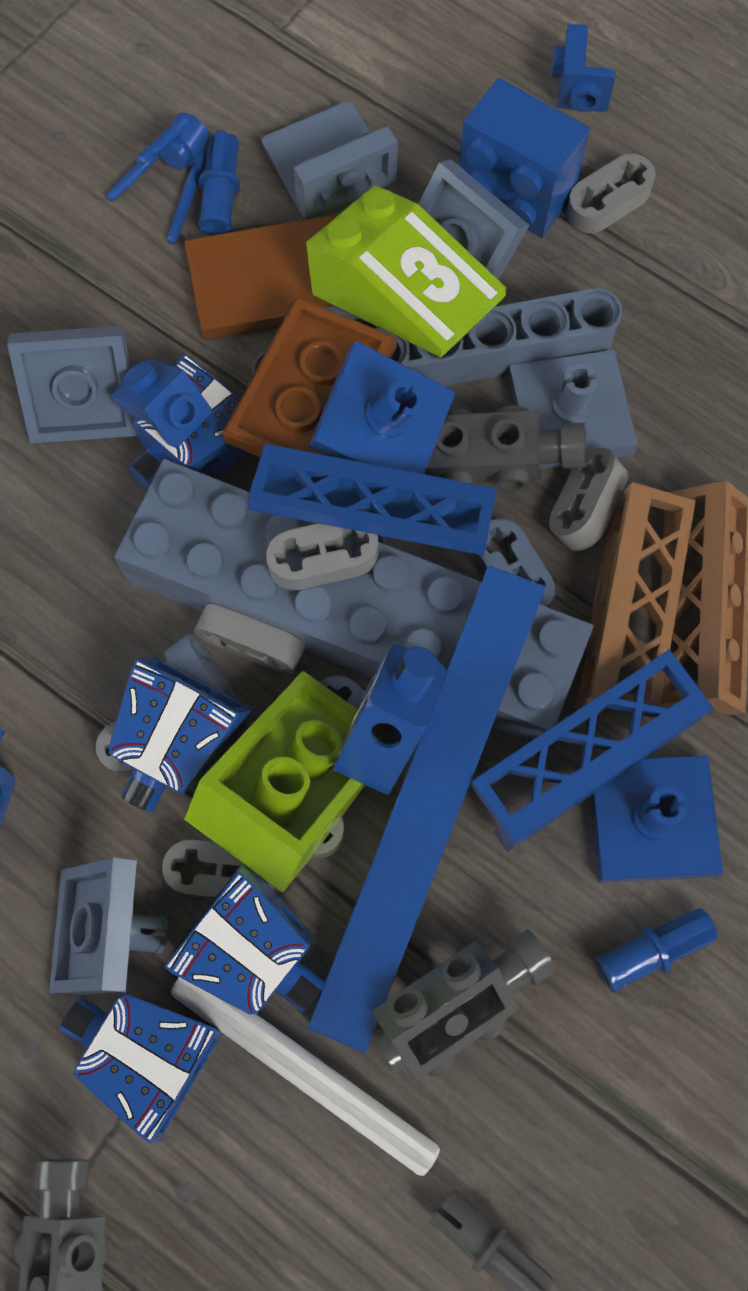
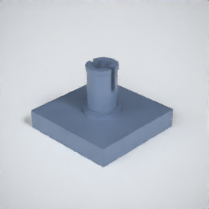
M452 159L439 162L419 202V205L498 280L530 226Z
M124 326L11 333L9 335L7 346L30 444L138 436L133 424L135 417L123 412L111 397L123 384L125 374L131 369Z
M615 350L509 365L507 376L514 406H522L529 411L538 410L542 430L561 429L564 423H585L587 452L597 448L610 449L617 458L635 454L638 443ZM562 463L542 464V469L562 466Z
M112 857L61 870L49 994L85 995L126 992L129 951L149 952L154 955H159L164 951L168 937L141 934V932L167 931L168 920L165 915L132 913L137 860Z

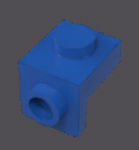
M568 24L564 46H554L551 78H560L558 108L574 109L581 112H605L608 110L615 82V70L585 67L588 25Z
M148 358L145 362L133 366L125 374L123 384L111 395L123 412L151 423L166 444L174 448L179 447L212 412L210 405L183 369L152 358Z

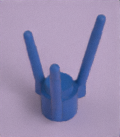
M177 114L165 131L137 156L138 163L107 192V200L110 202L115 201L160 157L175 169L191 166V171L167 236L170 244L176 243L195 194L199 177L206 168L207 152L204 149L207 147L210 138L206 126L191 114Z

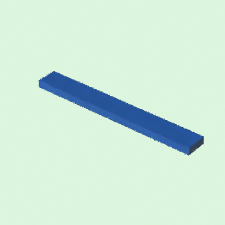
M488 565L451 659L428 725L419 741L307 1029L366 1053L377 1025V1020L371 1011L384 1003L388 997L546 586Z

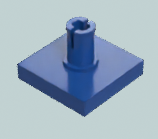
M355 341L348 349L308 447L327 456L424 474L456 392Z
M708 755L643 759L590 796L599 883L718 877L723 874Z

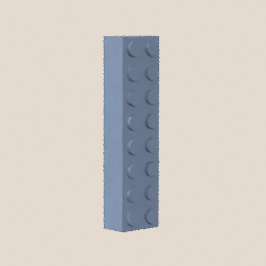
M163 459L114 556L126 582L203 612L206 604H216L239 612L297 637L306 646L303 653L369 679L373 677L391 644H399L408 649L412 647L425 648L437 657L439 663L444 666L446 671L448 670L482 583L481 581L378 542L377 561L371 570L363 575L303 590L282 588L272 580L268 571L266 551L270 541L284 531L317 523L248 510V491ZM354 536L343 538L344 544L341 549L347 550L350 558L361 556V546L364 544H357ZM297 549L286 551V561L283 563H288L291 572L299 571L302 569V560L305 558L298 555ZM539 604L492 728L526 742H531L556 725L594 625Z

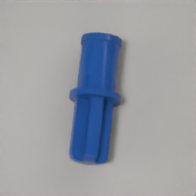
M218 130L214 136L209 138L206 170L199 177V186L203 190L198 227H200L202 232L211 236L232 231L234 195L240 190V180L236 177L239 140L236 135L227 134L225 130Z
M697 908L654 930L649 926L642 928V936L603 955L596 956L595 962L605 984L612 993H615L620 988L658 969L663 973L671 971V963L715 942L718 938L717 929L710 915L702 908Z

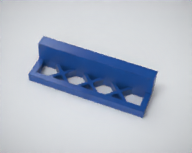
M265 444L249 492L248 510L484 556L497 488Z
M669 649L474 779L470 785L498 824L494 834L505 850L509 852L695 725L713 709V706ZM662 670L684 698L669 709L643 704L646 681ZM635 689L634 702L621 699ZM606 708L632 713L629 736L620 742L594 737L597 715ZM641 715L655 717L640 728ZM587 721L585 735L571 732ZM556 741L583 745L580 769L571 775L544 770L548 747ZM592 748L607 750L591 761ZM538 754L536 768L522 766V764ZM507 774L533 778L530 803L510 815L491 788V785ZM543 781L558 783L540 795Z

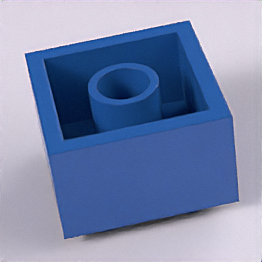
M498 77L463 122L459 166L530 225L528 228L530 232L543 238L567 206L571 190L578 182L590 127Z

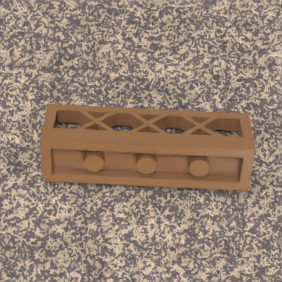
M724 480L669 492L696 500L695 505L705 503V516L690 533L686 554L687 560L697 550L703 556L702 570L688 586L683 582L681 583L680 591L682 593L679 595L670 651L682 666L690 657L698 664L697 687L713 706L714 710L723 715L746 714L748 660V497L730 482ZM666 510L664 538L674 532L677 515ZM671 544L665 546L666 549H667V551L669 552V554H670ZM663 568L661 576V587L664 586L666 578V573L663 570ZM694 603L700 609V624L684 640L677 633L678 619ZM666 675L660 707L670 708L684 698L679 691H675V686Z
M631 482L623 491L607 528L589 622L594 627L583 653L573 709L579 710L618 683L619 672L622 666L634 660L638 667L642 668L670 649L696 500L635 482ZM650 506L677 514L674 532L660 540L648 522ZM645 541L648 548L642 551L643 542ZM671 544L670 554L665 547ZM653 554L665 571L666 578L664 586L651 593L639 575L638 569L640 561ZM635 592L639 600L632 604ZM662 595L661 606H660V605L658 604V602L656 601V598H658V597H660V596ZM644 606L656 624L657 629L655 639L641 647L628 627L630 614ZM625 645L630 654L622 658ZM653 648L652 657L650 661V659L646 655V652ZM663 670L647 680L643 704L660 707L666 676ZM630 694L621 698L634 702V696Z

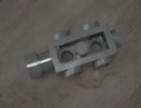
M505 406L499 408L495 413L475 414L467 409H449L426 472L431 476L472 484L473 482L495 481V486L498 489L506 491L523 490L529 486V480L542 479V464L562 463L563 469L586 468L585 423H564L561 429L542 430L538 410L529 411L522 406ZM502 439H518L510 445L500 442ZM461 441V443L455 447H447L444 445L445 442Z
M526 929L507 942L508 950L494 960H491L476 941L472 942L371 1011L384 1032V1035L376 1039L375 1043L395 1074L407 1068L415 1082L426 1074L431 1076L441 1075L452 1067L456 1059V1053L478 1038L482 1040L492 1039L504 1031L507 1025V1018L520 1010L512 994L529 982L536 986L556 972L555 965L549 954L529 929Z
M88 1159L36 1160L34 1189L41 1190L39 1215L24 1216L23 1233L17 1239L14 1249L15 1260L20 1266L19 1291H102L103 1265L107 1257L106 1217L79 1214L81 1189L88 1188ZM39 1240H42V1253L37 1260H35V1247Z

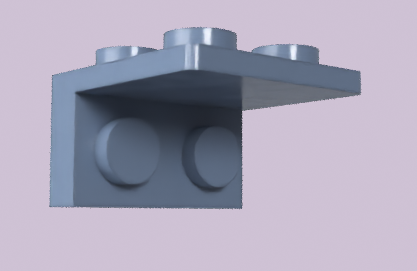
M351 101L340 103L262 137L263 150L304 220L315 218L354 201L374 185L383 188L397 182V139L389 126L371 133Z

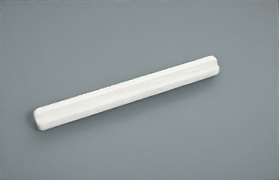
M180 977L176 980L171 990V994L176 1000L417 1175L424 1176L428 1173L440 1152V1148L435 1142L257 1014H247Z

